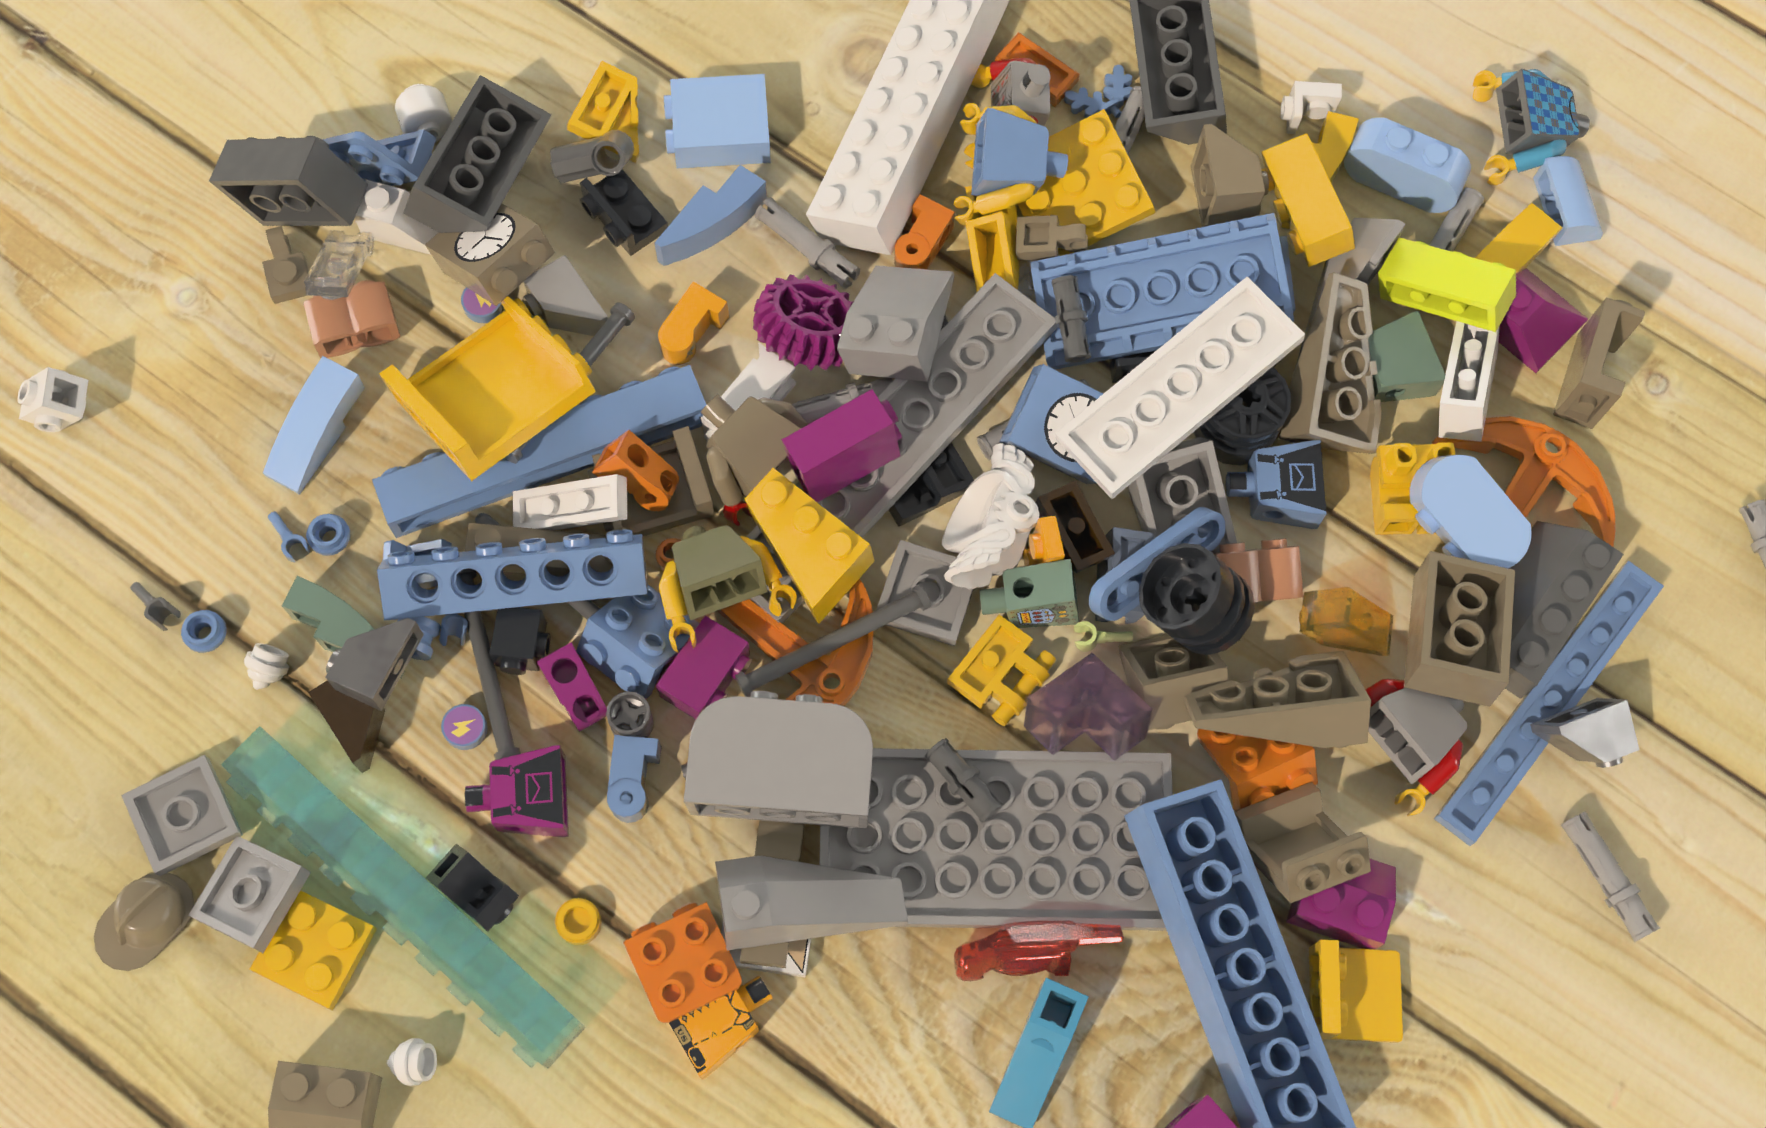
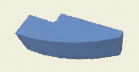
M739 165L717 193L703 185L654 243L657 261L666 266L687 259L731 235L751 219L759 205H764L763 201L767 199L766 181Z

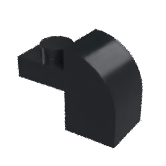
M457 844L426 876L428 881L487 932L494 925L501 923L513 909V903L519 896L506 883L494 876L469 852Z

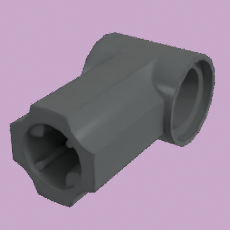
M611 130L601 137L552 148L550 150V165L554 176L557 177L560 183L600 174L613 176L618 174L632 158L634 144L625 132ZM604 146L614 147L619 153L620 160L610 158L606 154Z

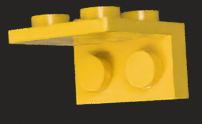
M1319 940L1309 947L1310 1010L1321 1038L1328 1040L1401 1042L1403 1040L1400 953L1393 950L1339 948V940Z

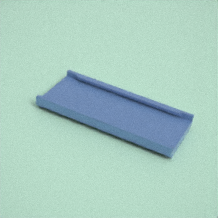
M1274 213L1030 262L1038 306L1055 317L1057 315V306L1051 281L1058 277L1073 275V277L1077 276L1082 310L1087 312L1088 321L1085 323L1091 358L1080 362H1065L1060 328H1057L1043 343L1047 365L1055 370L1158 350L1246 277L1294 322Z

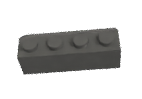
M1129 0L1147 132L1187 145L1198 143L1203 125L1212 124L1227 134L1226 112L1209 0Z
M480 75L413 185L403 214L439 233L487 231L552 114Z
M1537 521L1531 528V542L1526 554L1517 564L1508 568L1515 570L1509 684L1505 689L1520 699L1538 685L1624 555L1588 530Z

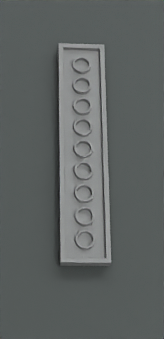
M995 273L940 331L928 381L895 379L878 397L880 402L887 399L898 417L899 422L896 425L902 435V438L898 440L901 456L818 503L863 538L1058 328L1055 324V318ZM798 481L796 486L800 488L803 492H805ZM757 525L747 537L763 543L768 548L782 575V578L779 579L781 584L792 587L796 592L797 598L794 609L790 607L789 602L785 598H776L782 609L780 616L773 615L768 607L771 596L768 585H766L768 592L750 598V600L766 611L778 623L781 622L783 624L804 599Z

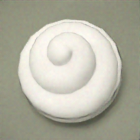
M256 643L253 651L247 652L244 664L248 668L249 678L253 680L254 689L266 688L287 674L289 665L286 663L289 657L288 653L274 646Z
M411 1038L399 1044L396 1050L391 1053L389 1060H387V1065L402 1084L417 1086L433 1077L437 1066L436 1050L432 1044L425 1043L422 1039Z

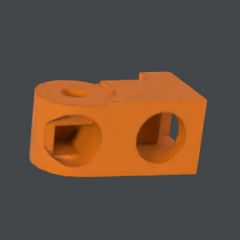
M920 194L912 206V228L909 233L901 236L896 241L894 248L895 267L928 270L954 228L955 212Z
M627 430L605 446L592 471L597 477L615 474L627 477V491L634 495L635 500L640 506L651 511L665 510L679 484L677 471L630 430Z

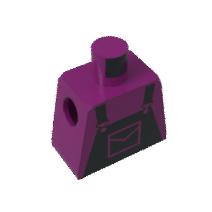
M560 745L494 760L489 765L490 784L465 787L466 811L468 813L491 811V823L499 832L569 837L566 756Z

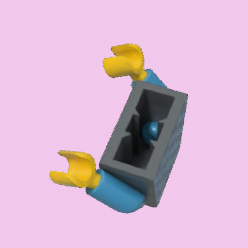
M1520 69L1519 71L1502 73V77L1498 78L1492 72L1484 70L1480 71L1474 78L1473 87L1476 88L1473 92V99L1475 101L1486 102L1493 97L1494 90H1496L1506 154L1513 155L1511 159H1506L1501 155H1494L1489 158L1484 170L1498 168L1501 173H1495L1489 177L1487 183L1490 185L1501 184L1509 171L1517 169L1518 173L1542 166L1545 158L1563 155L1568 145L1578 138L1584 137L1589 130V118L1576 112L1573 91L1567 86L1552 81L1538 69Z

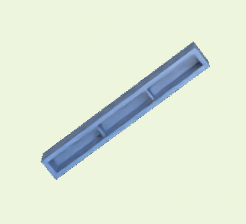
M687 365L682 368L670 367L660 372L657 377L649 380L628 382L613 393L604 396H589L580 405L575 406L536 434L521 451L523 457L518 463L515 464L503 458L473 481L444 452H435L427 455L422 459V462L414 465L390 468L383 472L380 477L372 479L387 524L394 536L399 538L513 496V491L535 488L595 466L592 455L598 453L601 455L605 446L627 430L633 432L646 445L650 446L674 437L673 430L689 426L690 431L702 426L701 417L703 414L701 411L707 404L691 366Z

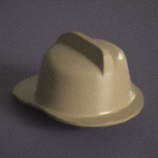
M155 873L147 874L126 885L117 895L116 900L105 910L96 925L94 933L95 950L102 962L116 970L130 971L141 968L153 960L183 930L191 919L188 915L194 907L193 892L183 879L171 873H166L162 876H158Z

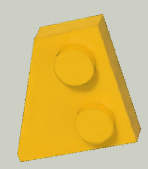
M601 61L568 121L567 130L586 140L601 137L611 130L625 132L634 144V153L630 161L636 163L639 157L637 77ZM604 146L605 149L619 155L614 147Z

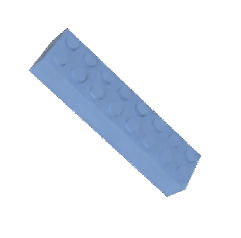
M1222 779L1143 804L1124 816L1240 1128H1356Z

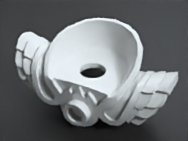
M1000 443L993 446L991 470L981 474L969 485L958 501L946 526L942 546L948 551L959 553V555L950 564L949 570L944 574L946 581L957 587L967 589L984 587L990 584L992 576L1003 575V571L1016 568L1030 531L1036 526L1039 519L1038 506L1029 497L1035 484V479L1031 474L1034 464L1026 457L1023 451L1013 445Z

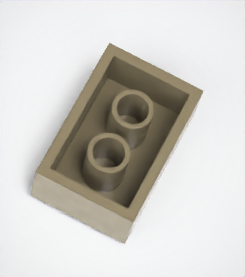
M1433 551L1428 553L1413 578L1405 688L1489 707L1509 684L1515 570Z

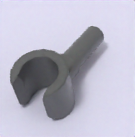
M139 582L131 585L130 589L146 606L144 611L145 618L162 631L168 630L163 625L168 615L174 614L177 618H180V611L164 598L153 597Z

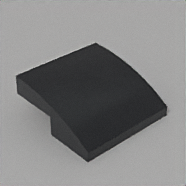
M952 442L889 509L898 527L963 495L974 481Z

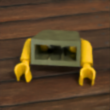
M696 525L688 528L684 532L682 540L674 543L671 547L674 560L668 562L665 566L659 583V591L666 619L672 621L673 626L669 631V640L675 652H678L675 639L680 634H688L691 638L693 649L696 646L695 631L691 625L685 623L684 616L688 615L690 620H694L768 592L766 585H768L771 591L768 607L773 615L780 616L782 612L780 603L776 598H785L789 602L790 607L794 609L797 598L796 592L792 587L781 584L779 579L782 578V575L768 548L763 543L745 536H738L729 526H720L706 531L702 526Z

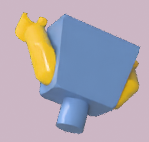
M974 103L965 105L963 108L965 116L973 119L961 120L960 124L965 133L976 135L971 195L977 197L975 201H971L966 196H959L955 199L954 206L957 209L969 207L966 214L955 217L961 225L966 226L965 221L978 218L979 213L987 215L1030 199L1044 184L1046 176L1058 178L1065 176L1068 166V155L1048 151V129L1037 124L1021 108L1016 105L985 107L983 111H980L979 107Z

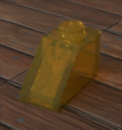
M1350 587L1304 592L1302 609L1299 613L1300 633L1326 647L1379 656L1390 655L1392 614Z

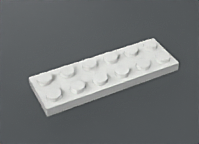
M1246 277L1056 432V440L1105 493L1113 499L1302 343L1305 333Z

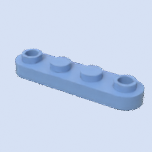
M1199 507L1183 517L1096 581L1089 595L1091 611L1108 621H1116L1140 604L1139 586L1143 573L1152 560L1167 548L1183 543L1198 544L1209 551L1214 550L1220 544L1225 533V520L1223 516L1206 507Z

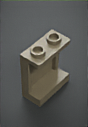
M1605 298L1577 335L1553 413L1554 416L1593 429L1622 396L1625 382L1604 375L1601 372L1607 352L1615 353L1643 321L1644 310L1635 308L1629 302Z
M689 426L673 430L674 441L650 447L670 464L679 475V484L666 509L662 511L647 510L637 503L632 493L630 494L627 491V519L603 523L605 532L628 529L632 530L633 535L642 534V536H647L715 516L710 492ZM600 453L592 455L594 465H596L600 458ZM593 469L588 470L590 479L597 478V476L592 473Z
M1312 782L1234 811L1254 865L1289 903L1371 872L1367 837L1362 832L1347 836L1323 812L1321 791Z

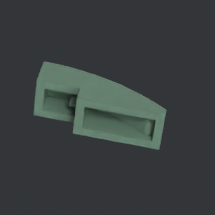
M296 576L282 604V607L292 619L317 628L313 637L323 649L330 652L341 649L347 638L374 630L370 623L344 600L300 576Z

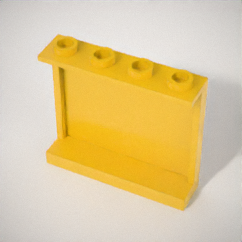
M507 296L501 302L505 309L504 312L410 378L406 379L393 364L379 373L401 407L471 481L596 392L588 378L592 370L586 360L578 352L571 355V350L562 337L557 333L551 336V332L538 315L532 318L528 308L518 297L512 300Z

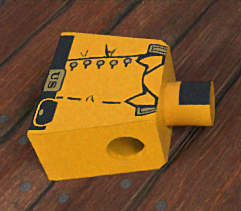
M760 976L745 983L736 991L669 1023L702 1080L711 1075L759 1032L758 1026L750 1012L773 999Z

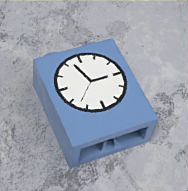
M1044 364L1035 366L999 442L1005 445H1013L1023 451L1025 455L1085 484H1097L1056 440L1055 433L1102 396L1103 393Z

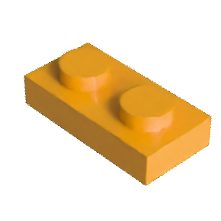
M1056 516L1038 519L1033 534L1029 535V545L1027 549L1023 550L1025 566L1064 559L1065 554Z

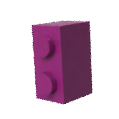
M706 615L694 630L696 636L695 648L693 649L691 638H689L656 685L660 698L695 720L707 706L717 700L727 698L728 694L725 693V690L733 679L736 680L735 675L742 671L745 674L752 661L749 658V643Z

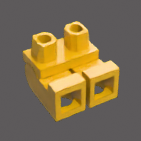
M1448 442L1411 445L1410 443L1379 445L1376 450L1377 456L1373 457L1370 470L1375 535L1412 534L1415 529L1417 534H1430L1415 518L1418 511L1410 502V485L1415 473L1424 463L1436 457L1455 455L1454 444Z

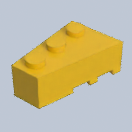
M774 468L768 472L745 498L753 519L819 624L875 562L870 544Z

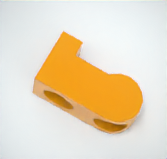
M693 281L659 329L658 340L663 357L669 363L675 365L689 362L696 353V343L712 324L721 329L728 320L727 301Z

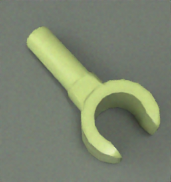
M1088 621L1078 622L1074 626V632H1089L1092 635L1088 641L1075 642V646L1083 652L1093 650L1097 643L1133 642L1132 631H1097L1096 627Z

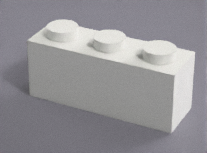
M1456 321L1440 400V438L1482 441L1498 354L1499 327L1496 332Z

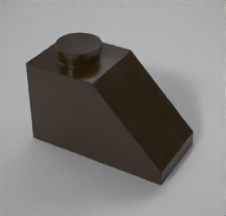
M1076 481L1037 498L1035 503L1038 506L1039 518L1056 516L1065 554L1063 560L1071 559L1072 569L1075 573L1115 555Z
M328 681L309 691V695L351 762L361 773L370 769L385 708L380 711L335 690Z

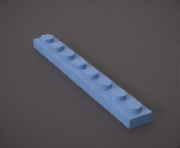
M1630 561L1621 567L1565 642L1538 685L1527 693L1434 819L1469 846L1478 840L1548 745V742L1532 733L1530 724L1573 708L1578 704L1664 587L1662 584Z

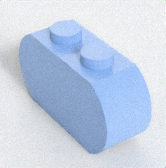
M1371 118L1364 121L1360 125L1344 160L1347 173L1356 182L1429 213H1442L1451 210L1456 205L1471 171V163L1461 149L1387 118Z
M1468 455L1440 456L1427 461L1417 470L1410 485V502L1418 511L1415 518L1428 533H1436L1446 544L1442 547L1446 555L1504 568L1514 566L1524 557L1531 542V524L1476 458Z

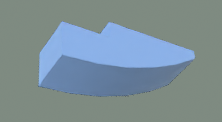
M322 356L295 399L278 433L263 471L266 477L299 495L345 430L346 427L343 419L365 389L357 373Z

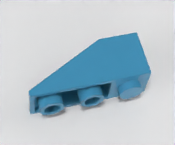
M1048 978L1043 981L989 1113L1022 1128H1033L1072 1040L1089 996Z

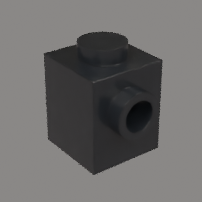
M521 607L498 609L489 655L496 667H500L502 672L512 675H524L526 670L539 671L537 661L548 656L551 640L550 633H545L547 621L542 610Z

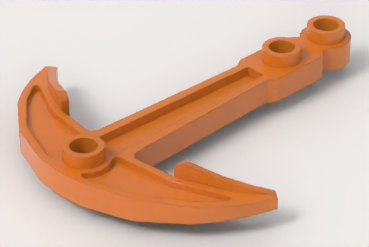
M1506 416L1485 419L1481 442L1440 438L1439 436L1432 441V444L1452 442L1454 448L1488 454L1492 448H1495L1517 458L1520 461L1519 466L1504 493L1525 518L1550 481L1554 480L1577 498L1573 503V507L1590 525L1594 534L1612 547L1614 546L1616 532L1614 505L1601 472L1577 443L1563 433L1542 423ZM1545 443L1553 444L1558 452L1552 453L1548 451Z
M669 538L658 545L655 555L661 571L664 572L666 564L674 560V558L665 557L666 551L672 549L673 544L681 541L680 539ZM860 579L850 589L849 603L841 627L873 612L866 588ZM750 599L717 611L773 661L809 644L781 622L778 623ZM874 631L832 651L830 655H823L789 672L788 674L801 687L786 700L795 701L796 695L807 694L822 697V703L845 706L860 687L871 661ZM833 677L837 678L840 684L835 689H828L824 686V682L828 678Z

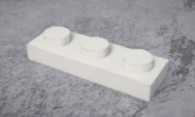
M618 474L513 491V527L560 530L627 519V477Z

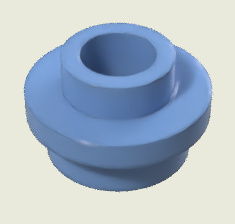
M323 514L317 516L312 520L307 529V542L320 555H335L341 552L350 540L349 526L338 515ZM335 531L336 536L328 542L323 541V536L326 532Z
M200 610L190 614L185 619L181 629V636L183 642L191 650L206 653L215 650L222 644L226 636V625L217 613L210 610ZM211 627V633L206 638H199V632L202 628Z

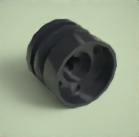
M1271 367L1194 431L1195 438L1202 437L1212 440L1217 461L1223 464L1239 466L1248 464L1254 451L1272 447L1291 411V393L1286 380L1274 367ZM1243 401L1248 403L1247 407L1242 405Z
M1183 543L1167 548L1152 560L1143 573L1139 586V603L1146 618L1181 645L1197 654L1212 655L1223 652L1240 641L1250 627L1255 610L1253 592L1246 580L1226 566L1215 554L1198 544Z

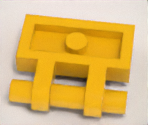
M999 614L949 676L947 684L980 709L991 696L999 701L1000 706L993 713L992 718L1000 725L1006 726L1014 715L1019 716L1027 706L1025 700L1035 687L1042 686L1049 678L1050 674L1048 671L1056 662V658L1046 650H1043L1036 660L1025 654L1032 645L1033 638ZM1015 667L1023 673V676L1011 690L1002 682Z

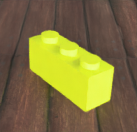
M1400 237L1378 272L1380 299L1493 332L1497 331L1516 296V269L1506 267L1501 263H1490L1469 257L1461 252H1451L1429 246L1421 241H1411Z

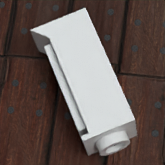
M758 342V360L753 358L721 397L735 411L750 396L757 400L764 397L783 401L796 385V381L791 378V375L795 372L794 366L785 360L779 361L777 354L767 352L766 347ZM703 415L701 417L703 433L705 434V440L708 442L709 438L718 428Z

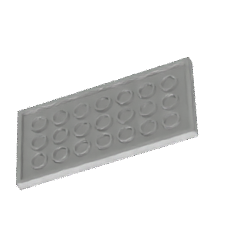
M873 748L868 827L854 828L820 825L821 866L901 879L908 925L894 927L1167 931L1124 816L1143 804L1173 795L1171 753L956 750L970 767L976 766L980 771L978 777L996 798L1004 804L992 818L985 823H981L979 817L960 795H953L949 791L948 787L950 784L930 760L926 759L925 755L930 749Z

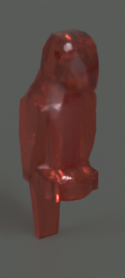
M1070 920L1009 923L985 938L965 942L958 946L954 953L955 972L958 979L962 981L981 980L984 978L983 974L990 970L1009 976L1030 975L1044 970L1055 974V976H1069L1072 961L1071 952L1075 951L1078 946L1123 942L1124 936L1120 925L1075 923Z

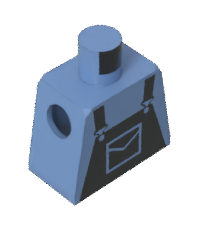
M1321 440L1274 446L1254 451L1248 462L1247 472H1227L1225 485L1227 497H1249L1250 516L1254 520L1318 529L1326 516Z

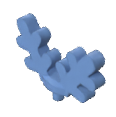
M1121 65L1114 66L1113 75H1105L1104 84L1106 86L1103 89V97L1109 99L1107 102L1102 101V94L1099 91L1093 93V98L1088 97L1087 89L1084 87L1080 88L1078 93L1071 90L1066 91L1064 101L1066 104L1071 105V112L1073 114H1078L1085 110V118L1105 109L1107 115L1113 114L1115 118H1118L1122 113L1119 108L1123 106L1125 100H1128L1132 89L1130 86L1132 84V75H1124V68Z

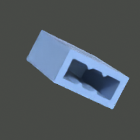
M765 74L670 79L671 95H664L665 119H672L673 129L665 130L667 154L675 153L677 169L771 163Z

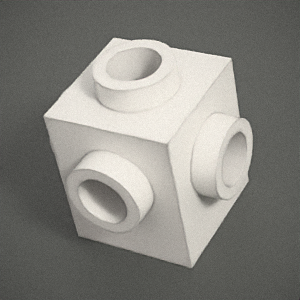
M47 367L22 383L18 392V403L21 404L19 419L34 423L35 428L45 432H59L83 418L86 407L85 399L88 380L62 370Z

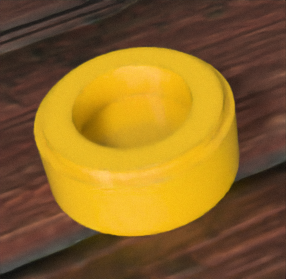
M574 898L566 901L558 909L555 917L557 932L566 942L572 945H584L591 942L599 934L602 925L601 915L596 906L583 898Z

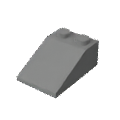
M875 266L846 314L837 349L848 373L928 381L955 277L954 273L951 271Z
M1197 437L1179 443L1128 486L1141 530L1154 533V539L1196 508L1206 507L1220 513L1225 520V533L1220 544L1237 543L1212 440ZM1218 545L1214 550H1212L1211 552H1212V553H1219V552H1220L1219 545Z

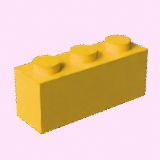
M1303 134L1262 151L1264 168L1261 171L1267 172L1269 180L1268 192L1273 190L1277 198L1273 201V206L1280 223L1288 222L1292 230L1287 232V236L1294 254L1302 253L1308 267H1311L1355 249L1352 226L1308 134Z

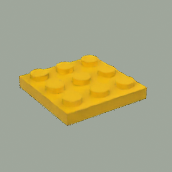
M1105 109L1049 136L1048 151L1068 155L1066 174L1063 178L1046 176L1044 184L1030 199L1017 204L1023 217L1058 215L1059 226L1085 224L1088 246L1156 213ZM1058 248V256L1073 253L1065 249Z

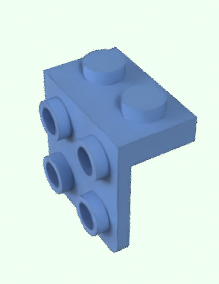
M423 129L377 141L359 131L322 140L329 145V149L337 157L351 164L355 168V173L365 182L369 180L394 186L418 179L432 155L431 152L436 137Z
M648 585L647 594L615 597L589 617L576 652L590 665L596 667L618 684L624 691L636 692L647 699L652 694L663 667L678 655L690 636L688 634L678 635L675 639L678 652L672 649L669 640V631L673 626L672 621L666 619L660 593ZM688 615L684 616L685 623L691 625L695 630L699 623L695 619L690 620Z

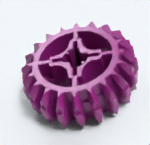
M792 274L786 280L776 278L773 284H766L754 307L753 329L758 333L757 341L766 343L767 352H777L779 354V361L784 359L793 361L794 368L798 364L806 365L810 371L815 365L826 371L830 365L840 367L843 360L837 347L846 314L853 301H849V293L837 291V284L829 286L823 283L822 278L819 281H814L806 274L802 279H798Z

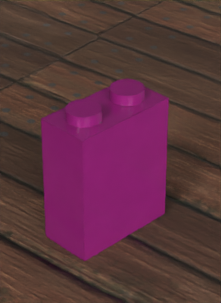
M873 389L781 440L793 473L805 493L818 503L900 457L898 440L902 438V435L896 425L899 422L898 417L889 401L885 399L880 402Z

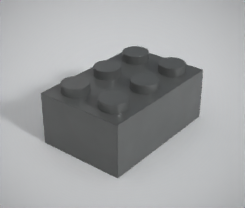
M278 136L272 139L248 137L247 139L227 140L209 179L210 183L263 226H351L368 187V183L355 173V168L351 164L337 157L324 140L315 136H306L305 138Z

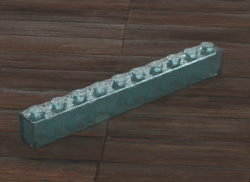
M261 726L221 764L232 775L226 781L228 785L245 800L251 794L262 803L256 811L275 828L281 823L286 825L293 832L287 840L304 856L308 857L312 852L317 854L324 861L319 870L335 885L339 887L344 881L356 891L350 899L367 915L371 916L375 911L379 912L388 921L382 929L399 945L402 946L407 940L410 941L420 951L414 959L433 976L439 970L442 971L452 981L446 989L463 1005L467 1006L473 1000L484 1011L479 1020L498 1037L506 1031L517 1042L512 1051L528 1066L532 1068L539 1062L546 1069H549L586 1028Z

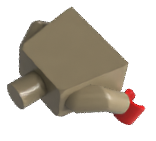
M717 394L701 411L718 428L706 444L708 449L706 458L714 486L724 504V517L736 526H740V522L737 520V512L741 508L746 515L752 517L747 503L742 500L743 496L747 497L772 468L777 469L788 458L781 439L808 424L793 405L788 402L764 397L757 400L750 396L735 411Z

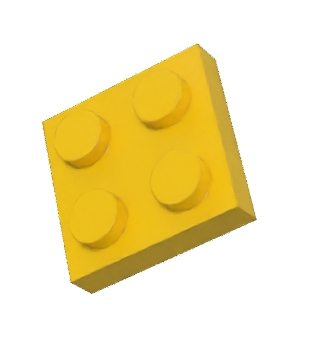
M300 890L264 953L259 952L249 970L333 1011L377 928Z

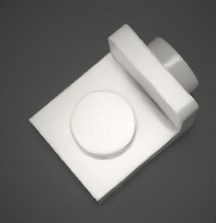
M1294 81L1289 96H1283L1281 103V119L1287 120V134L1296 133L1302 116H1307L1311 119L1326 118L1328 111L1335 113L1342 98V84Z

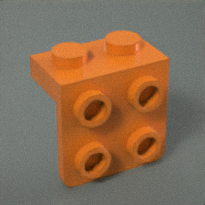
M1198 729L1197 731L1198 741L1229 779L1233 809L1235 811L1310 782L1314 785L1318 784L1315 749L1312 746Z
M707 902L699 906L697 903H691L681 907L672 913V919L656 925L655 922L646 924L631 933L632 938L623 941L655 1015L661 1023H670L736 991L742 985L741 975L730 951H727L724 938Z

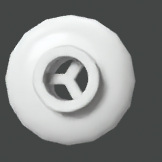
M415 84L406 88L396 100L395 111L403 134L424 129L435 136V142L443 137L452 122L444 95L435 87Z

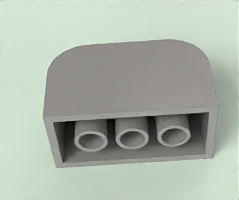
M753 691L751 692V697L734 696L717 700L699 714L691 730L684 803L690 815L867 828L873 743L869 729L854 711L838 704L822 703L823 698L816 695H796V700L793 701L779 700L778 694L773 692Z

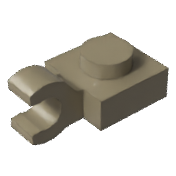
M1058 215L1017 217L1016 256L1018 260H1042L1057 257L1058 248L1073 253L1088 250V235H1086L1085 224L1059 226Z
M282 226L266 230L268 243L274 259L263 261L262 264L270 297L274 304L314 294L306 258L303 253L292 254L287 235H284Z

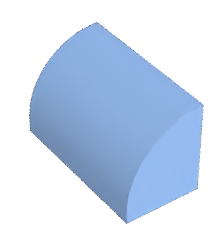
M1569 156L1545 158L1544 164L1540 166L1533 179L1544 213L1563 227L1553 239L1555 246L1601 239L1603 232L1580 162L1576 158Z

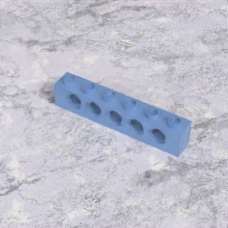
M622 529L608 532L606 534L607 538L589 539L588 534H572L563 537V542L546 543L544 538H530L520 541V546L502 548V543L489 542L477 545L475 551L458 552V547L449 546L432 550V555L415 556L413 551L390 553L387 555L388 559H383L377 569L384 621L647 594L648 581L642 534L633 535L632 530ZM602 555L612 561L613 567L607 572H597L591 568L589 561L595 556ZM552 560H561L568 565L570 571L561 577L553 576L548 572L546 564ZM509 564L519 565L524 569L526 577L519 581H512L504 575L503 568ZM467 568L474 569L481 575L482 582L477 585H468L461 580L459 572ZM420 573L433 575L438 582V587L431 590L420 587L416 581V575Z

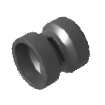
M627 691L619 693L611 699L607 706L606 716L612 733L614 735L648 738L653 730L654 721L649 704L645 698L636 692Z

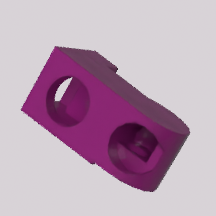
M572 642L537 661L548 684L560 704L566 709L579 732L606 717L607 708Z

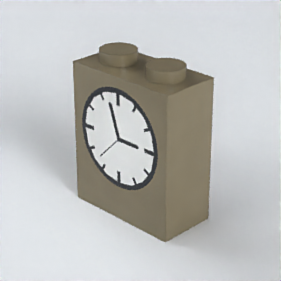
M501 204L487 231L437 233L425 244L443 273L495 306L502 302L555 253L537 223L504 204Z

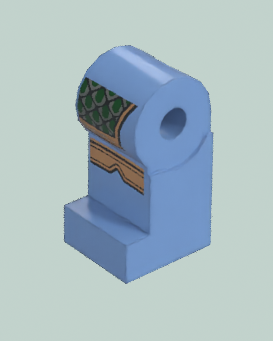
M614 735L607 803L614 816L622 822H636L647 813L649 801L644 791L648 763L660 764L662 746L659 739Z

